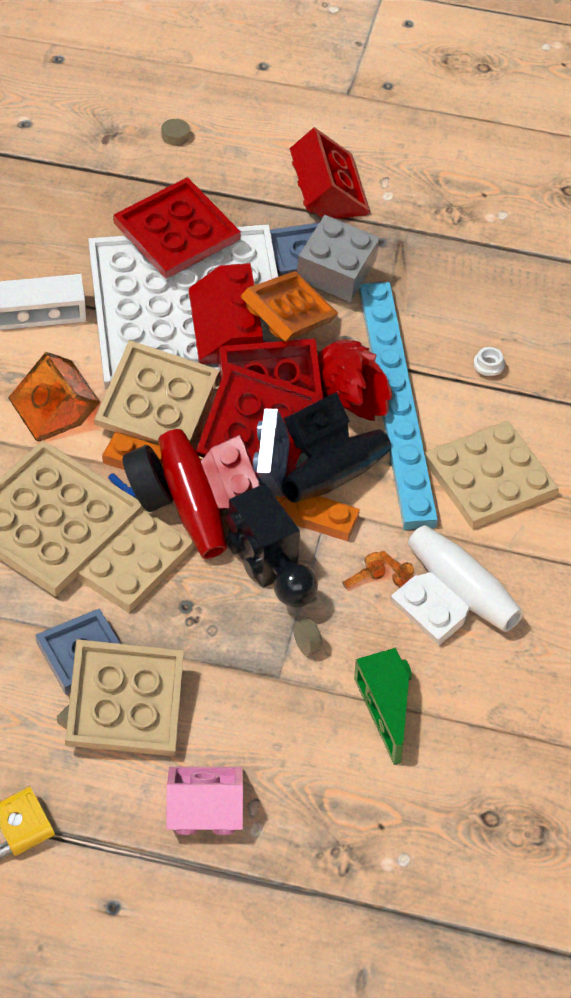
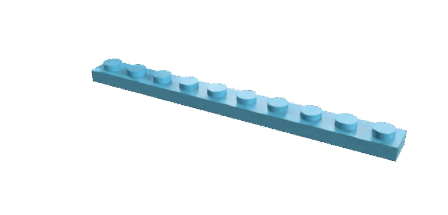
M390 282L365 283L359 288V295L370 352L377 355L375 362L379 364L386 374L392 390V398L389 400V411L386 416L382 417L385 433L391 441L389 455L403 530H414L423 525L437 528L438 519Z

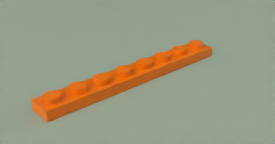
M115 432L102 454V460L104 464L124 470L123 455L144 445H149L162 464L160 446ZM285 495L284 497L275 496L297 526L347 542L359 519L360 509L320 496L296 503L289 501Z

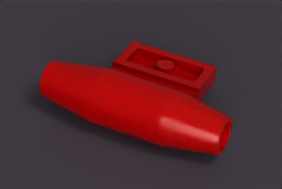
M182 429L169 430L163 433L158 438L165 479L180 520L203 559L217 557L227 550L220 510H229L230 498L260 486L259 477L254 472L252 459L241 435L210 448L206 456L200 460Z

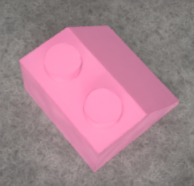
M169 767L167 779V829H175V833L181 835L195 834L197 830H212L214 834L230 835L235 833V830H243L242 767Z

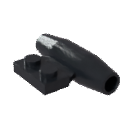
M337 392L330 394L283 418L296 448H299L309 458L283 479L282 491L285 497L294 503L327 494L367 472L390 451L391 441L388 435L379 429L349 437V418Z

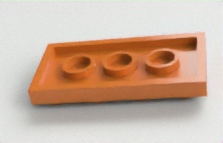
M296 271L248 287L240 296L247 303V309L253 315L261 317L269 325L270 332L285 342L332 322L339 314Z

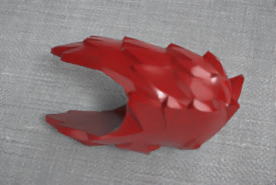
M350 339L334 341L320 351L318 355L323 394L328 396L337 392L345 409L366 420L375 421V416H386L389 411V400L392 398V390L386 374L379 364L375 362L377 355L369 352L370 348L362 346V343Z

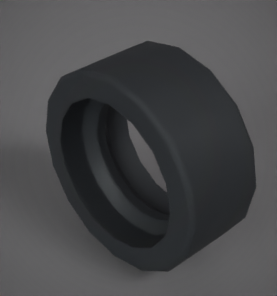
M144 445L123 455V466L130 486L141 506L147 512L155 511L173 502L165 479L163 466L149 445Z

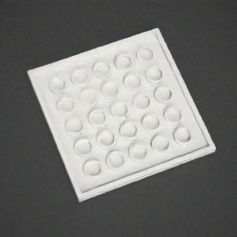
M269 225L237 227L241 231V240L167 279L160 274L126 236L88 238L105 390L110 385L129 340L199 363L188 288L220 265L251 263L254 285L278 277ZM260 317L263 343L284 341L275 337L270 332L269 325ZM218 363L205 364L206 366L218 369Z

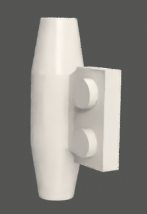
M426 525L419 527L411 535L408 546L429 573L412 577L391 595V601L438 646L464 625L469 610L504 632L510 631L518 624L523 616V610L499 580L462 547Z

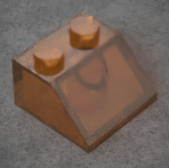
M47 351L8 397L34 439L39 442L81 426L100 403V400L72 360Z

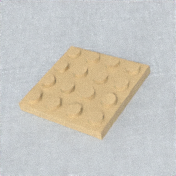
M42 440L0 478V560L56 597L77 577V571L144 508L136 498Z

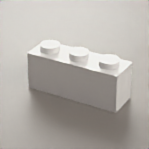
M81 274L0 281V330L86 322Z

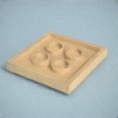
M129 340L94 418V425L159 445L158 438L163 433L173 429H182L191 443L218 380L219 370Z
M509 421L424 452L428 468L471 529L556 497L559 487Z
M77 639L65 746L175 756L184 650Z

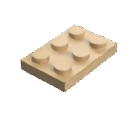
M142 509L77 571V580L130 614L194 550V544L191 538Z

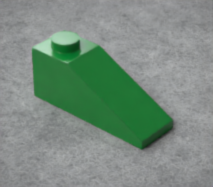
M396 647L356 659L354 674L357 687L394 765L401 763L409 680L412 679L409 663L406 659H401Z

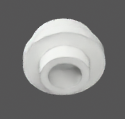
M485 347L476 354L473 364L476 371L480 374L496 376L503 372L505 359L500 350L494 347Z

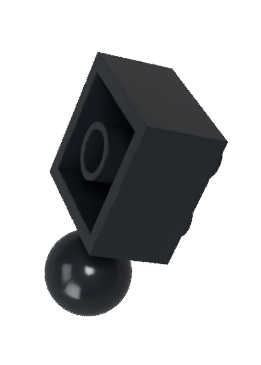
M265 483L230 498L229 514L226 516L229 525V535L226 537V541L231 552L238 554L243 560L244 568L249 577H255L262 588L274 583V592L277 598L289 607H303L309 604L317 594L318 580L311 568L298 563L299 528Z

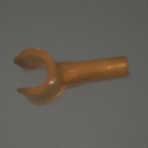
M385 551L379 553V558L395 571L392 575V580L397 587L401 588L414 577L412 575L414 567L411 563L404 562L401 564Z
M373 552L367 555L364 559L366 568L343 581L344 588L348 589L368 577L372 579L382 578L386 569L381 553Z

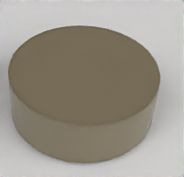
M181 119L165 121L161 126L163 141L170 145H181L187 142L190 137L189 124Z
M309 618L295 622L293 627L294 638L300 651L304 655L319 652L322 646V638L316 623Z

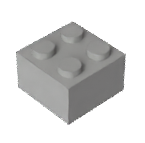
M324 215L299 254L297 273L311 286L352 302L376 262L380 237Z

